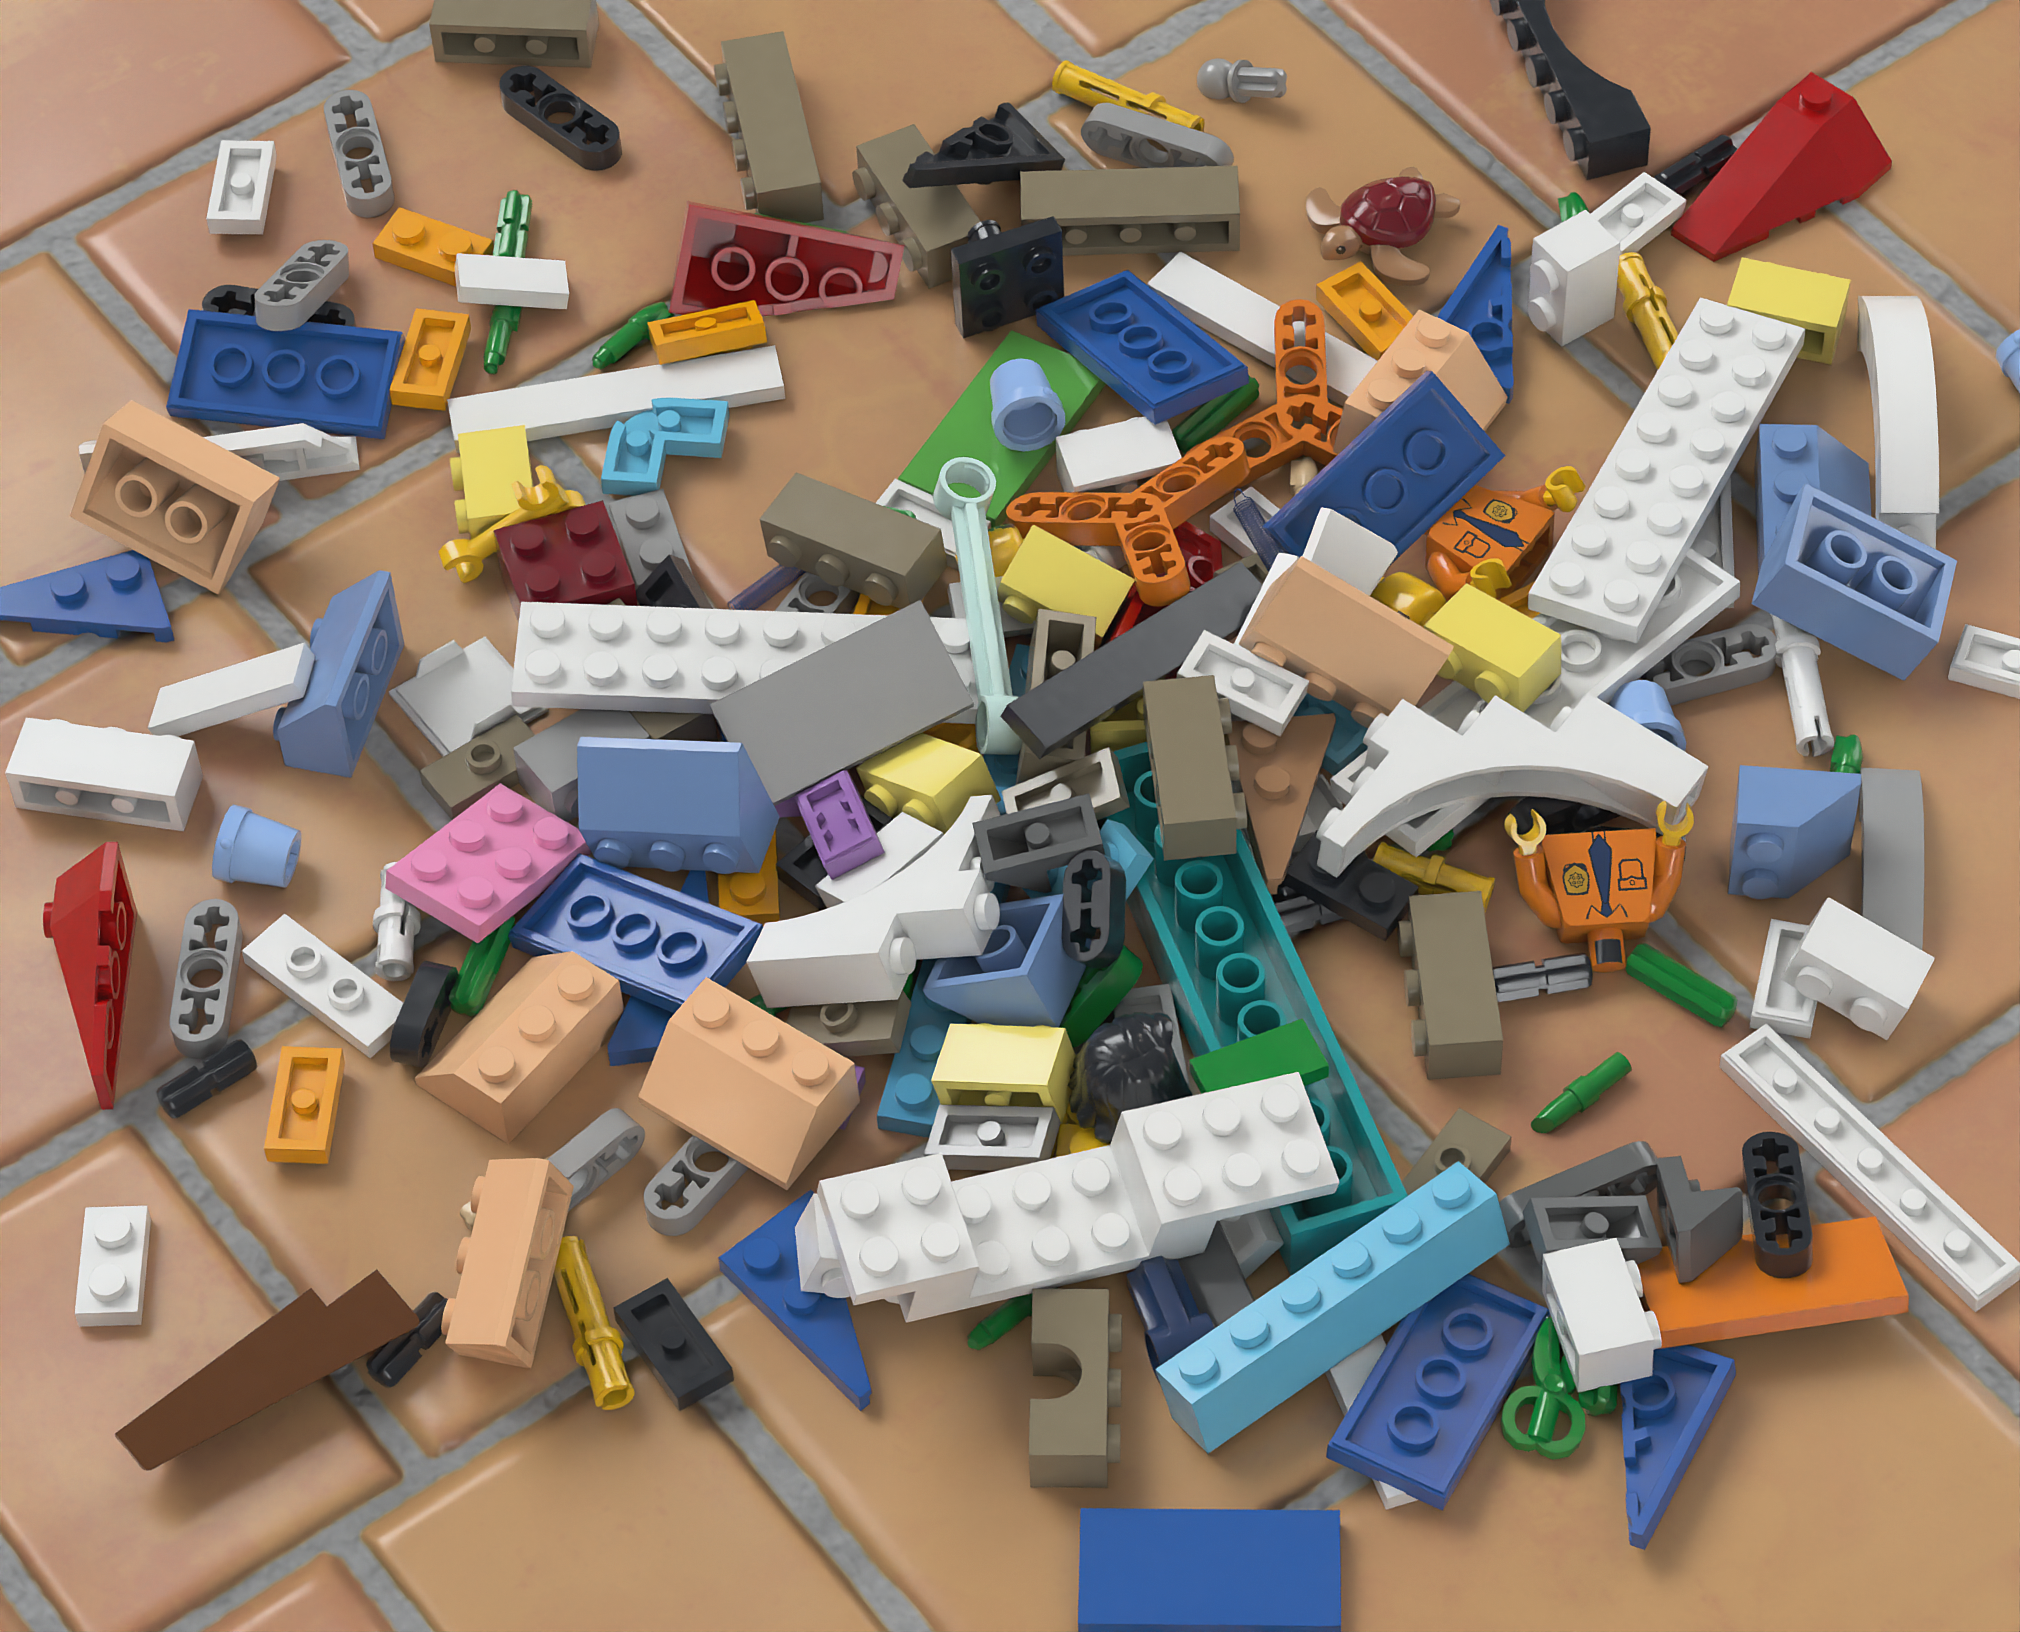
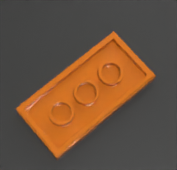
M1875 1216L1811 1225L1813 1235L1812 1265L1805 1273L1792 1278L1772 1277L1759 1269L1755 1260L1752 1234L1742 1235L1741 1240L1691 1282H1678L1668 1246L1663 1247L1658 1255L1637 1265L1643 1287V1296L1640 1300L1644 1311L1652 1310L1659 1324L1662 1346L1658 1349L1907 1313L1909 1295ZM1788 1234L1776 1235L1779 1248H1789Z

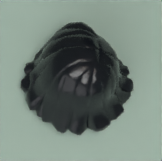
M1134 1012L1132 1015L1124 1014L1116 1017L1112 1023H1104L1098 1027L1082 1045V1050L1075 1056L1073 1061L1075 1070L1071 1074L1067 1085L1072 1090L1069 1098L1070 1109L1072 1113H1077L1076 1116L1080 1128H1094L1097 1140L1111 1144L1119 1118L1124 1111L1193 1096L1171 1045L1173 1022L1168 1014L1160 1012L1152 1014Z

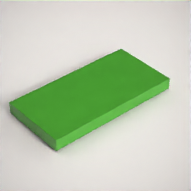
M1011 330L901 473L898 480L933 495L940 471L945 463L958 457H969L979 460L991 469L996 479L995 491L985 515L986 520L991 521V528L1000 526L1007 518V506L1013 500L1026 493L1055 454L1056 439L1038 450L1025 452L1011 450L999 442L995 436L991 420L993 407L990 379L993 372L1000 365L1015 359H1028L1039 364L1053 392L1057 394L1064 408L1065 425L1059 436L1070 434L1106 383L1074 356ZM948 484V487L959 496L966 498L981 496L974 487L968 484Z

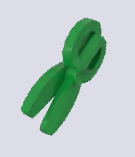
M1548 1317L1543 1322L1536 1336L1532 1355L1533 1376L1537 1386L1520 1387L1511 1393L1504 1404L1500 1426L1504 1439L1516 1450L1528 1452L1537 1450L1540 1455L1556 1460L1569 1457L1580 1446L1586 1425L1585 1413L1580 1403L1571 1396L1577 1388L1565 1354L1560 1361L1559 1337L1552 1318ZM1531 1404L1534 1406L1527 1434H1523L1516 1427V1414L1522 1406ZM1559 1411H1563L1569 1416L1571 1428L1569 1434L1562 1440L1553 1441L1552 1438Z

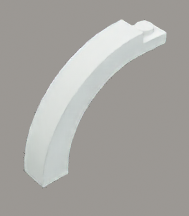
M1858 296L1857 351H1861L1866 360L1873 407L1876 519L1936 549V514H1939L1938 418L1933 353L1925 310L1917 296Z

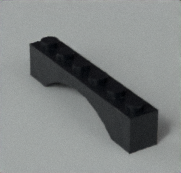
M1490 0L1494 14L1496 16L1502 15L1507 24V34L1512 49L1515 52L1521 51L1525 59L1526 73L1533 88L1539 87L1544 96L1545 110L1550 123H1558L1563 133L1564 148L1569 160H1577L1586 180L1647 166L1651 127L1632 91L1605 79L1588 68L1566 48L1553 29L1545 8V0Z

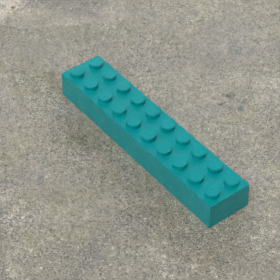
M1147 742L1113 751L1119 760L1130 807L1097 820L1098 828L1100 831L1107 819L1124 824L1154 858L1126 902L1162 984H1169L1176 1016L1194 1057L1303 1018L1329 1064L1328 1078L1306 1085L1304 1088L1338 1176L1339 1185L1333 1194L1269 1208L1284 1242L1279 1248L1280 1254L1289 1274L1293 1275L1406 1198L1408 1194L1241 830L1236 829V854L1164 861Z

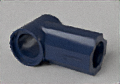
M1163 1256L1141 1261L1134 1271L1126 1274L1128 1290L1145 1329L1144 1338L1148 1357L1159 1383L1156 1368L1215 1329L1207 1313H1199L1178 1260L1166 1259Z

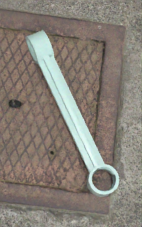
M958 457L948 461L942 467L934 490L933 501L937 510L944 517L951 520L953 526L978 696V710L975 722L976 742L980 754L1017 755L1021 749L1022 740L1000 717L1006 706L1019 697L1012 694L985 516L995 491L996 479L991 469L983 462L969 457ZM948 484H968L974 487L981 496L977 498L959 496L948 487Z

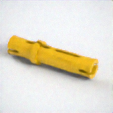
M1063 61L1053 76V91L1069 96L1091 107H1095L1100 103H1111L1147 114L1137 110L1140 108L1162 119L1164 118L1166 121L1201 132L1204 131V118L1167 104L1164 96L1154 92L1145 95L1114 80L1078 67L1070 61ZM1090 89H1095L1119 100H1113Z
M1637 252L1624 253L1619 256L1617 286L1624 297L1622 308L1628 321L1636 324L1656 369H1659L1677 339L1678 333L1666 311L1668 303L1666 296L1661 288L1654 285L1642 256Z
M577 1236L562 1237L554 1276L575 1338L572 1345L576 1362L586 1369L596 1406H601L603 1410H614L628 1404L635 1395L634 1387L627 1375L621 1356L624 1349L623 1340L620 1332L610 1325L599 1287L589 1263L584 1240H578Z

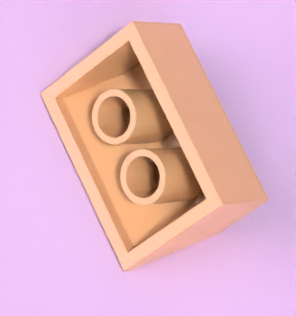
M1418 310L1345 401L1333 452L1339 454L1426 371L1434 372L1484 431L1487 430L1504 408L1508 396L1469 332Z
M131 400L103 423L70 517L204 588L219 594L223 591L262 526L280 478Z
M1300 556L1268 587L1238 643L1240 646L1251 651V653L1309 680L1308 694L1323 701H1336L1351 710L1352 718L1366 728L1370 727L1371 723L1380 713L1389 716L1402 699L1415 706L1454 648L1450 643L1303 556Z
M573 951L532 957L415 1077L416 1085L509 1144L612 1037L624 1012L619 980Z
M707 977L669 1019L638 1096L640 1104L785 1190L789 1189L860 1103L854 1062Z
M539 1158L489 1160L486 1175L478 1176L475 1181L471 1196V1211L476 1213L471 1237L465 1236L460 1243L456 1260V1271L458 1274H462L457 1297L449 1298L445 1305L441 1324L442 1334L447 1335L445 1344L459 1355L530 1369L532 1367L574 1188L569 1180L549 1160Z

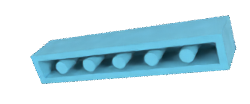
M1459 1161L1156 1368L1155 1370L1172 1419L1209 1454L1402 1320L1409 1313L1415 1311L1510 1245L1497 1194Z

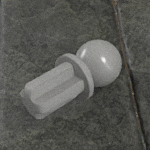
M1211 59L1201 66L1197 74V85L1200 92L1211 99H1225L1231 96L1235 102L1245 103L1251 97L1281 98L1287 91L1285 84L1287 74L1284 70L1253 67L1252 63L1248 60H1237L1232 64L1225 59Z

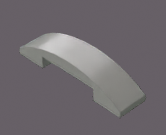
M1861 767L1859 822H1861L1862 905L1860 915L1922 950L1924 919V812L1920 771Z

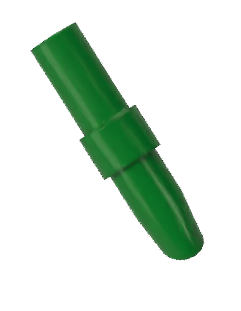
M1616 1052L1586 1076H1579L1563 1089V1093L1551 1101L1532 1120L1531 1128L1538 1133H1548L1563 1124L1578 1111L1581 1113L1600 1099L1599 1095L1632 1071L1631 1064L1627 1058L1620 1052Z

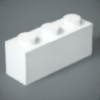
M33 718L25 719L5 772L16 808L184 831L203 778L195 742L192 740H185L175 735L156 736L127 732L118 727L98 728L71 724L60 719L48 721Z

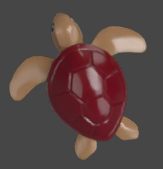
M1408 167L1402 170L1399 177L1376 180L1360 187L1351 193L1341 206L1336 205L1331 200L1327 191L1321 187L1315 188L1306 197V211L1312 228L1319 233L1325 234L1321 244V255L1324 260H1343L1353 257L1357 251L1364 252L1371 256L1373 270L1379 279L1400 286H1417L1425 283L1429 278L1430 269L1424 264L1405 257L1398 249L1410 247L1421 241L1429 232L1434 218L1453 217L1460 209L1459 199L1445 193L1435 195L1431 182L1423 180L1421 173L1415 167Z

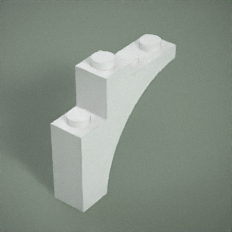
M993 795L971 796L960 816L943 837L923 856L886 882L855 898L825 910L798 918L765 923L747 960V964L766 1007L897 1000L909 974L915 968L916 960L982 955L992 931L999 924L1000 909L996 896L990 893L995 881L986 880L972 823L1001 816Z

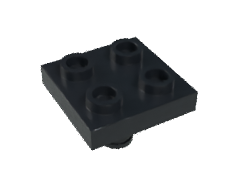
M1054 216L1005 232H1001V227L996 221L984 220L970 229L967 235L969 238L968 244L951 249L955 324L963 339L982 332L993 331L1001 326L1036 315V310L1064 297L1062 230Z

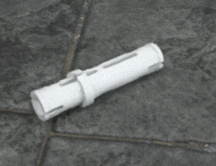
M1771 614L1778 640L1775 643L1777 651L1775 662L1783 670L1796 736V749L1799 754L1808 756V742L1811 741L1813 757L1826 754L1834 747V737L1830 730L1817 665L1818 655L1821 654L1819 641L1810 633Z

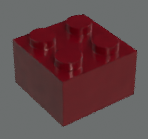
M603 500L493 530L500 573L518 623L521 602L607 605L620 598L626 606H638L635 583Z

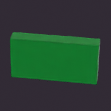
M1301 1018L1190 1059L1189 1072L1200 1093L1203 1094L1299 1072L1303 1085L1306 1086L1328 1078L1329 1064L1304 1019Z

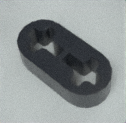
M1086 850L1078 853L1068 864L1063 879V949L1070 958L1094 969L1105 968L1117 960L1123 950L1125 940V871L1120 863L1098 851ZM1098 871L1102 872V879L1093 883L1092 890L1088 889V881L1095 879ZM1096 929L1100 930V939L1093 940L1090 949L1085 946L1086 939L1094 937Z
M424 961L420 965L392 1030L390 1039V1058L392 1061L421 1068L428 1064L451 1012L449 995L458 976L456 967L430 961Z

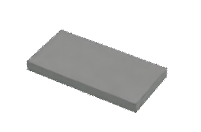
M921 600L709 705L727 742L743 744L773 805L776 806L845 769L848 770L974 707V702Z

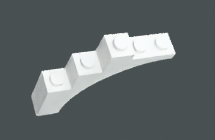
M1589 692L1584 695L1573 710L1565 706L1556 716L1550 728H1547L1495 695L1481 713L1472 710L1464 719L1457 732L1402 699L1389 716L1380 713L1368 728L1363 739V744L1368 746L1363 771L1350 791L1352 799L1342 811L1336 807L1333 808L1317 831L1316 838L1321 841L1317 866L1337 878L1356 856L1377 839L1401 824L1430 811L1459 802L1490 797L1533 796L1581 802L1612 811L1637 821L1648 828H1655L1656 832L1663 835L1656 819L1658 805L1662 801H1666L1667 807L1664 821L1671 825H1677L1686 814V803L1692 807L1698 799L1708 766Z

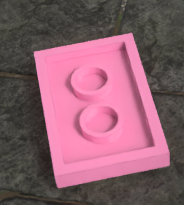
M500 783L386 871L385 888L469 939L479 943L545 891L579 853L589 856L591 850L578 828Z

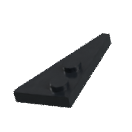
M1007 102L998 106L994 118L987 120L981 116L973 121L972 127L962 128L943 140L940 151L937 154L933 155L926 151L919 155L915 163L909 165L902 181L909 188L974 183L989 185L992 182L1020 181V172L1061 171L1065 158Z

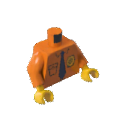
M1572 466L1561 467L1548 476L1544 485L1526 491L1489 490L1474 485L1424 533L1427 535L1425 568L1447 602L1466 583L1497 600L1522 587L1552 550L1555 512L1553 511L1557 508L1566 513L1573 511L1578 501L1574 493L1583 492L1586 488L1576 469Z
M1662 801L1658 805L1656 819L1661 832H1663V836L1658 837L1657 840L1655 828L1545 835L1546 824L1544 819L1534 809H1531V816L1534 820L1532 829L1526 834L1519 835L1517 834L1515 817L1510 814L1505 819L1504 827L1507 834L1519 845L1514 851V859L1521 897L1544 926L1556 929L1561 943L1588 942L1592 971L1614 972L1624 969L1626 967L1624 940L1645 937L1649 923L1661 919L1667 911L1682 879L1686 842L1681 837L1688 834L1694 824L1692 808L1688 803H1686L1685 819L1677 825H1671L1664 821L1667 807L1666 801Z

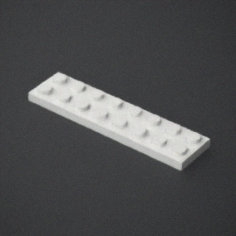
M1700 297L1529 591L1528 609L1633 643L1638 642L1802 349L1805 328Z
M1690 548L1637 643L1542 613L1538 614L1533 620L1561 634V675L1555 679L1524 713L1550 728L1556 716L1565 706L1573 710L1587 692L1606 704L1609 703L1620 686L1640 678L1740 597V581ZM1454 681L1419 709L1457 732L1464 719L1472 710L1481 713L1488 703L1474 691ZM1367 750L1330 779L1331 794L1345 805L1352 799L1350 791L1363 771ZM1489 798L1459 802L1430 811L1401 824L1385 835L1417 857Z
M521 602L511 688L512 706L713 714L709 704L889 615ZM930 617L974 702V707L942 723L975 724L978 696L966 618Z

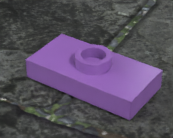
M847 769L794 796L822 864L832 880L885 853L856 785Z

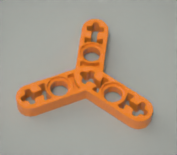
M1290 300L1281 305L1275 315L1276 404L1194 446L1185 454L1187 455L1203 443L1219 437L1238 438L1242 442L1250 438H1260L1269 444L1270 450L1264 456L1258 458L1247 456L1250 468L1248 477L1220 498L1302 455L1311 457L1313 460L1326 466L1338 455L1333 452L1343 409L1328 403L1325 320L1321 309L1309 300ZM1293 322H1304L1305 347H1294ZM1303 365L1313 369L1316 377L1310 383L1300 385L1289 381L1285 374L1293 366ZM1304 416L1312 418V425L1304 424L1301 429L1293 427V420L1300 422ZM1321 433L1327 435L1326 442L1321 441Z
M1219 437L1203 443L1131 493H1028L1013 500L1007 506L1006 515L1008 522L1018 528L1022 539L1027 536L1032 525H1035L1072 546H1121L1132 578L1135 579L1134 583L1140 599L1150 606H1166L1179 600L1190 591V580L1185 560L1173 529L1243 482L1248 477L1250 468L1243 442L1238 438ZM1165 572V576L1163 577L1156 576L1158 574Z

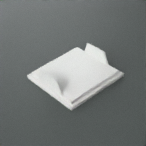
M486 637L479 639L464 649L452 640L421 658L416 676L389 691L391 698L442 757L516 714L527 724L548 712V708L512 706L511 688L514 669Z

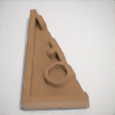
M1334 713L1293 716L1281 736L1273 734L1247 720L1232 721V733L1224 734L1225 746L1236 745L1239 780L1233 782L1236 793H1244L1248 837L1256 865L1270 895L1277 894L1278 885L1285 879L1297 836L1300 834L1311 802L1314 786H1316L1321 772L1324 756L1333 737L1336 723Z

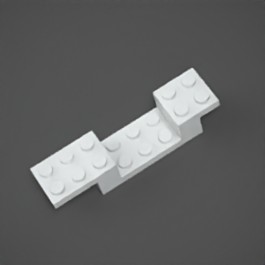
M1295 1072L1124 1111L1121 1113L1111 1144L1108 1146L951 1181L942 1153L820 1180L817 1194L853 1305L897 1296L905 1322L907 1323L1033 1293V1289H1051L1136 1269L1141 1261L1157 1256H1163L1166 1259H1179L1200 1254L1205 1251L1217 1220L1333 1194L1339 1185V1179L1300 1074Z

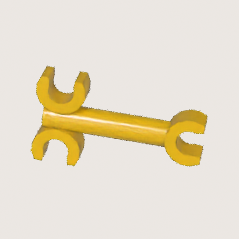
M539 465L535 468L540 480L539 485L529 488L523 486L518 481L511 484L520 508L474 539H455L440 548L438 553L444 569L448 571L456 567L460 581L463 583L474 580L483 571L484 565L482 560L497 551L493 530L584 506L586 504L583 496L578 491L564 490L556 483L552 470L547 466Z

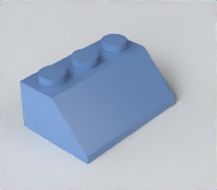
M1759 425L1754 466L1758 576L1766 554L1799 490L1805 483L1871 516L1868 462L1818 425Z
M1805 483L1799 490L1762 562L1751 604L1904 681L1939 642L1957 560Z
M379 570L334 595L330 600L323 619L317 618L315 620L310 635V650L315 655V660L303 698L288 702L287 707H280L274 720L273 736L275 741L280 742L285 766L352 777L404 647L390 572Z
M580 737L577 745L579 831L596 860L619 869L626 867L659 868L670 872L682 869L714 871L720 874L760 872L780 816L742 743Z

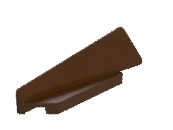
M377 1269L328 1306L310 1288L116 1432L115 1437L143 1470H152L415 1329L419 1325V1318Z

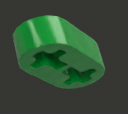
M1123 945V950L1117 960L1110 966L1102 969L1086 966L1059 1025V1028L1066 1029L1073 1048L1085 1042L1139 979L1143 963L1125 945Z

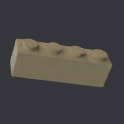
M784 31L721 41L723 63L714 65V73L719 96L729 95L730 101L723 102L728 134L738 133L739 139L731 141L736 171H747L748 177L740 179L745 209H756L758 214L802 223L824 220L821 181Z
M1238 166L1020 172L1021 226L1054 216L1062 230L1063 256L1240 251Z

